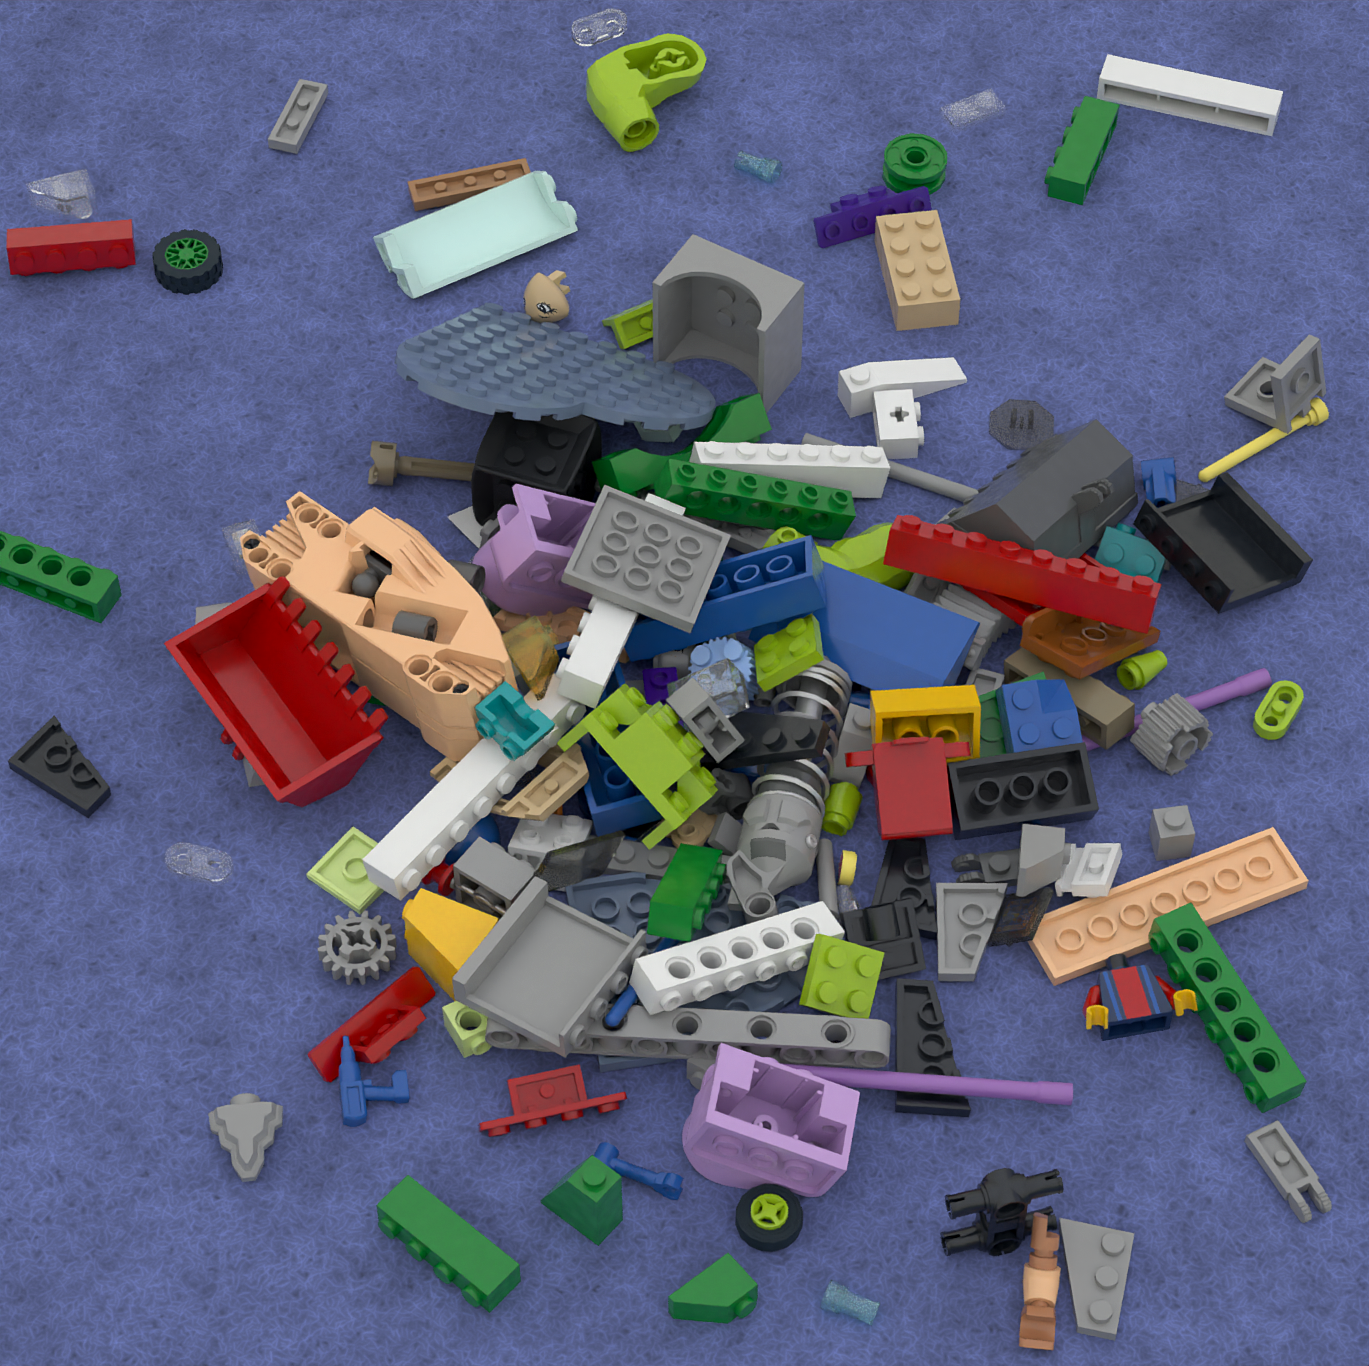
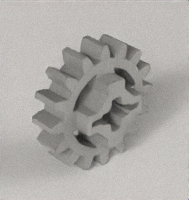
M352 910L349 911L348 919L344 920L339 915L335 916V926L325 924V935H319L318 937L320 946L318 954L319 960H322L323 970L325 972L332 970L334 980H338L343 975L346 977L347 985H350L354 978H359L360 983L364 985L366 984L367 976L371 975L372 978L378 980L380 979V969L383 971L390 970L389 960L396 959V937L392 934L389 923L382 925L380 915L375 916L371 920L369 919L368 911L364 910L361 917H356ZM376 939L381 943L380 949L377 948ZM335 946L338 947V951H339V955H338V956H336L335 953H334V947H335Z

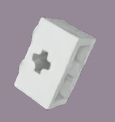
M912 389L874 391L872 413L877 447H883L887 459L917 458L918 446L924 445L923 426H917V421H920L921 418L920 403L914 402Z

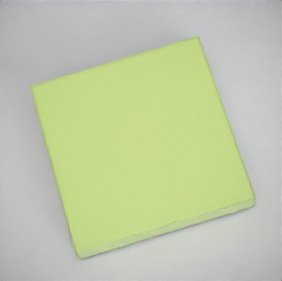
M352 827L306 874L307 878L361 914L385 891L369 881L362 861L378 843L355 827Z

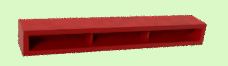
M897 515L890 527L883 561L884 565L1145 634H1148L1153 621L1162 585L1146 576H1129L1120 573L1112 567L1099 568L1087 565L1081 559H1065L1054 556L1047 550L1038 549L1034 551L1026 549L1012 541L1000 542L988 539L984 534L978 532H961L954 530L952 526L947 524L935 525L923 522L920 518L913 515Z

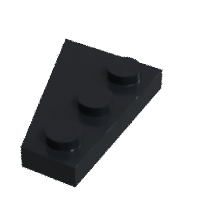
M55 715L8 760L11 770L87 818L111 796L109 785L89 759L82 755L75 741L62 729L61 723Z

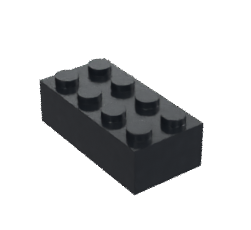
M1085 742L947 763L955 840L1022 830V824L1053 826L1091 820L1099 810Z

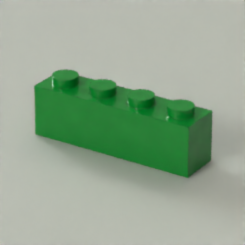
M1085 96L1081 106H1075L1071 118L1072 126H1066L1063 134L1062 144L1064 145L1063 147H1057L1053 160L1055 165L1054 167L1049 166L1046 172L1044 183L1049 185L1048 197L1083 206L1117 126L1120 104Z
M684 843L680 844L650 900L648 935L690 942L696 929H702L705 914L709 915L712 899H717L719 885H723L725 882L727 864L721 863L723 850Z
M409 1175L376 1205L378 1226L381 1231L390 1239L397 1237L405 1243L406 1250L414 1259L419 1262L424 1259L433 1266L434 1273L445 1284L452 1282L460 1288L462 1296L470 1305L474 1307L480 1305L490 1313L521 1282L520 1264Z

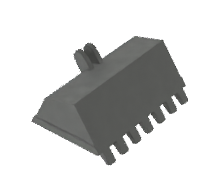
M1095 419L1046 439L1042 443L1025 450L1020 454L1021 458L1010 462L1006 466L1007 470L999 472L992 477L993 481L980 487L977 490L978 494L967 498L963 502L964 506L953 510L948 514V519L937 524H947L952 526L954 530L965 533L978 532L984 534L988 539L1000 542L1012 541L1019 544L1020 547L1034 551L1038 549L1047 550L1054 556L1065 559H1078L1103 537L1107 526L1114 527L1137 506L1138 493L1135 492L1133 455Z

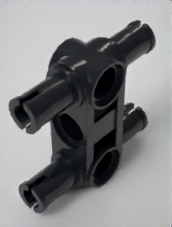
M1010 1168L997 1169L988 1173L981 1183L977 1185V1189L945 1195V1205L947 1212L951 1211L948 1214L951 1220L976 1213L972 1226L940 1233L942 1248H946L944 1249L945 1255L951 1256V1254L976 1248L979 1251L988 1252L991 1256H1000L1002 1251L1004 1254L1012 1253L1019 1248L1022 1241L1025 1240V1236L1031 1235L1033 1214L1036 1212L1048 1215L1047 1231L1056 1230L1057 1221L1055 1214L1051 1215L1053 1213L1051 1206L1027 1212V1208L1032 1199L1063 1193L1062 1178L1057 1177L1060 1175L1059 1170L1052 1169V1171L1025 1177L1024 1174L1015 1173Z

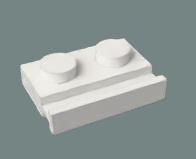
M1086 843L1084 848H1076V844H1071L1069 865L1062 864L1061 878L1056 880L1055 883L1057 896H1063L1064 892H1072L1073 896H1087L1089 898L1108 896L1122 858L1121 844Z

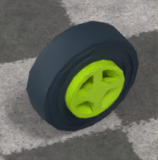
M762 1184L751 1188L742 1195L736 1207L735 1225L740 1237L750 1247L760 1251L775 1252L787 1248L797 1239L803 1226V1210L798 1198L789 1189L776 1184ZM763 1219L771 1220L772 1223L763 1222Z

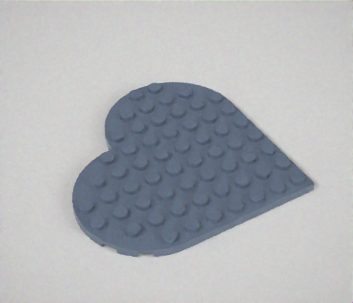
M485 303L413 338L406 339L398 346L394 362V364H397L396 371L405 381L419 382L417 389L439 400L489 415H494V412L504 413L509 411L513 412L512 416L514 419L540 421L541 416H550L551 414H553L552 418L556 420L569 419L582 414L623 425L624 422L633 423L638 421L641 422L643 429L668 431L669 426H676L680 424L679 428L683 430L702 427L711 421L716 401L712 393L693 378L674 370L675 365L666 361L654 363L645 359L646 356L640 352H624L618 350L617 346L613 343L591 341L584 333H568L559 330L560 326L551 322H534L531 320V316L525 313L514 312L512 314L503 311V307L495 303Z

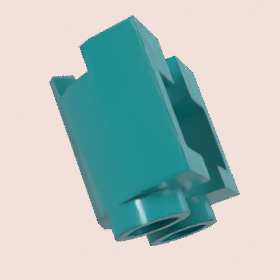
M506 681L475 706L476 714L479 718L475 726L479 733L487 740L493 738L500 745L504 755L512 761L525 755L555 727V723L539 709L535 711L530 708L523 696Z

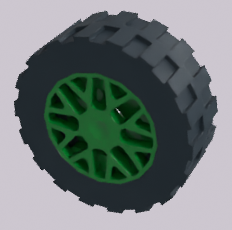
M195 229L174 231L170 235L164 236L155 245V251L152 253L155 276L158 283L162 284L164 289L171 290L172 293H182L183 295L201 293L205 289H210L213 284L219 281V277L222 276L223 262L219 243L217 244L214 237L209 236L206 232H200Z

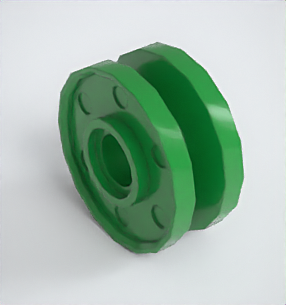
M909 133L898 136L890 141L885 148L882 178L886 186L896 193L925 186L928 188L929 195L939 190L945 181L947 152L940 142L924 134Z

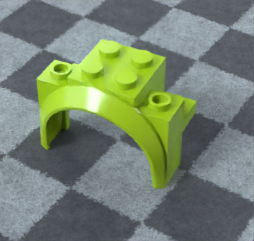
M625 683L583 718L557 744L565 752L581 737L590 732L664 817L665 820L642 840L650 850L671 831L684 823L718 789L714 785L716 780L713 775L700 765V759L705 755L701 750L703 744L693 732H686L678 722L680 718L673 708L667 704L663 706L660 701L653 706L646 704V700L640 691L633 686L629 688ZM618 724L630 725L622 733L617 729ZM677 781V792L672 793L669 787Z

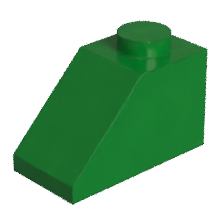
M727 1253L668 1296V1313L673 1319L728 1324L737 1316L742 1319L754 1310L758 1298V1284Z

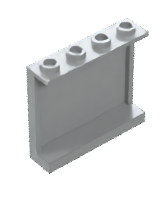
M535 876L453 976L454 998L469 1008L566 1058L574 1046L579 1047L587 1035V1029L594 1020L598 1021L603 1017L608 1002L615 993L620 994L624 990L628 977L632 973L635 959L648 955L646 932L640 930L633 939L548 896L547 882Z

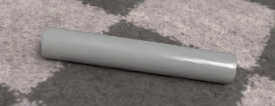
M823 838L819 839L818 854L816 856L819 902L823 901L835 919L838 920L833 845L829 839Z

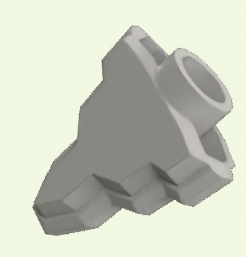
M243 1093L234 1096L230 1100V1105L216 1107L214 1111L208 1113L211 1133L219 1136L221 1148L231 1153L233 1169L242 1182L256 1181L264 1165V1150L274 1143L275 1130L282 1127L283 1106L276 1105L273 1102H261L259 1096Z

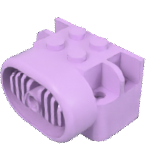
M515 484L512 490L517 506L506 504L498 511L500 531L489 539L473 558V564L481 565L485 568L486 577L482 592L501 609L524 616L527 613L531 617L545 616L548 611H552L553 615L566 612L572 606L588 609L593 594L561 582V579L596 503Z
M721 1043L718 1046L715 1064L706 1070L701 1090L695 1096L692 1112L684 1124L682 1132L684 1152L696 1171L705 1178L721 1185L750 1190L762 1184H776L802 1196H822L847 1171L860 1092L814 1076L807 1070L794 1069L780 1064L773 1058L760 1057Z

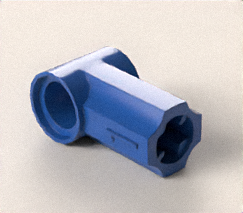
M1174 457L1141 461L1143 487L1146 490L1147 499L1157 508L1176 502L1174 486H1177Z

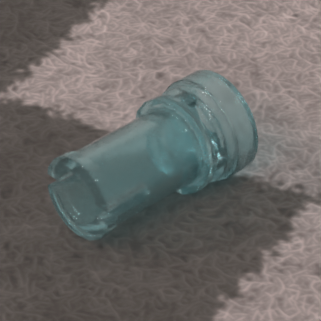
M739 151L737 157H740L741 160L735 159V169L757 175L759 179L766 180L772 184L776 182L781 174L782 162L777 159L760 158L744 151Z
M831 1279L823 1296L820 1309L829 1310L838 1315L841 1312L872 1326L881 1304L878 1301L875 1302L850 1292L848 1287Z

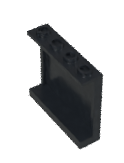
M1228 472L1217 476L1211 490L1157 508L1149 499L1145 500L1133 523L1218 614L1300 583L1313 561Z

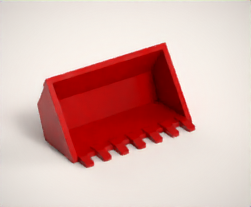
M281 576L272 585L266 583L166 641L164 645L225 728L221 734V741L228 745L235 742L236 746L232 753L234 759L240 761L245 756L278 802H288L304 807L342 789L350 783L373 749L378 747L384 737L379 731L387 721L388 715L383 708H379L370 717L367 716L363 708L371 698V692L366 686H361L353 695L350 693L346 686L355 675V670L350 664H344L337 672L333 670L330 664L339 652L338 647L334 642H328L319 651L314 641L322 631L321 624L318 620H312L304 629L302 628L298 619L305 611L306 604L301 598H296L288 607L285 605L282 598L289 589L290 583L285 576Z

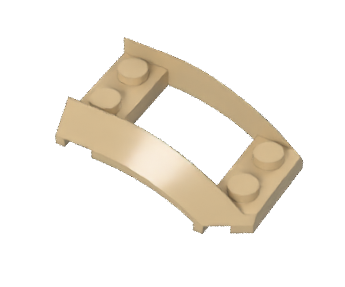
M575 743L565 752L558 744L551 747L537 763L546 769L510 801L501 798L492 807L490 812L518 819L544 822L588 781L589 771L580 746ZM446 757L430 771V776L440 782L459 762Z

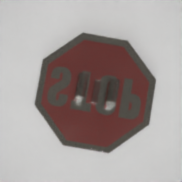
M1009 399L990 412L989 434L1008 450L1025 451L1054 436V416L1036 401Z

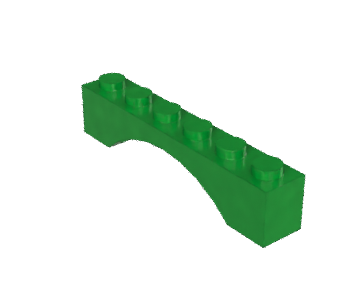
M760 393L742 395L716 406L711 421L706 425L702 433L688 446L676 453L661 456L650 454L637 448L617 450L592 461L601 490L604 485L637 497V490L654 489V483L668 459L689 462L694 442L756 443L761 440V434L772 430Z

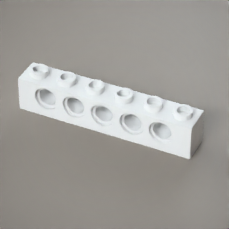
M821 901L635 959L629 983L650 1015L662 1011H672L680 1005L696 1000L703 1001L712 995L727 990L734 991L743 985L759 980L766 981L774 975L787 971H797L809 964L816 934H824L842 940L845 931L825 903Z

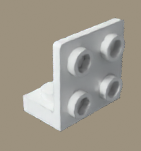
M551 814L544 822L520 819L508 845V854L518 860L529 862L537 871V877L547 882L548 889L565 892V882L579 880L580 856L592 830L593 821L582 819L575 815L564 816Z

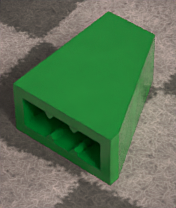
M591 1155L565 1174L541 1199V1204L599 1246L623 1220L622 1176Z

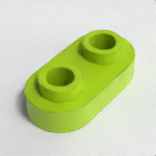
M1283 680L1271 686L1254 716L1253 728L1260 737L1276 740L1285 735L1302 706L1304 694L1299 685L1292 681ZM1280 700H1287L1290 703L1285 704L1283 701Z

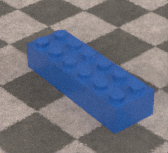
M812 535L720 561L691 633L639 613L624 646L630 661L651 659L662 653L682 650L690 645L709 641L710 639L716 640V637L720 638L739 631L745 632L753 627L771 622H780L788 617L802 613H812L826 607L824 564Z
M571 641L553 646L560 658L555 662L557 669L563 657L570 659L571 656L566 654ZM619 660L597 707L625 684ZM585 705L587 711L582 719L592 712L594 708ZM578 723L573 724L566 732L568 733V732H569L570 730H572ZM618 724L617 729L622 733L630 725ZM590 732L586 733L576 742L581 748L589 771L588 781L582 787L597 837L664 819Z

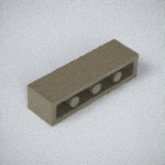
M1022 647L1004 660V684L1014 683L1044 671L1047 680L1064 679L1077 708L1081 734L1107 750L1134 729L1135 703L1131 702L1126 696L1120 695L1107 687L1102 681L1090 675L1080 680L1069 677L1060 668L1039 660L1037 655Z

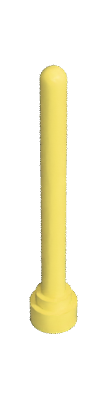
M1318 397L1312 398L1310 400L1311 410L1304 418L1296 415L1291 420L1292 430L1288 434L1273 428L1201 470L1198 474L1199 480L1202 482L1210 481L1304 425L1311 426L1313 424L1317 426L1329 418V412L1325 403Z

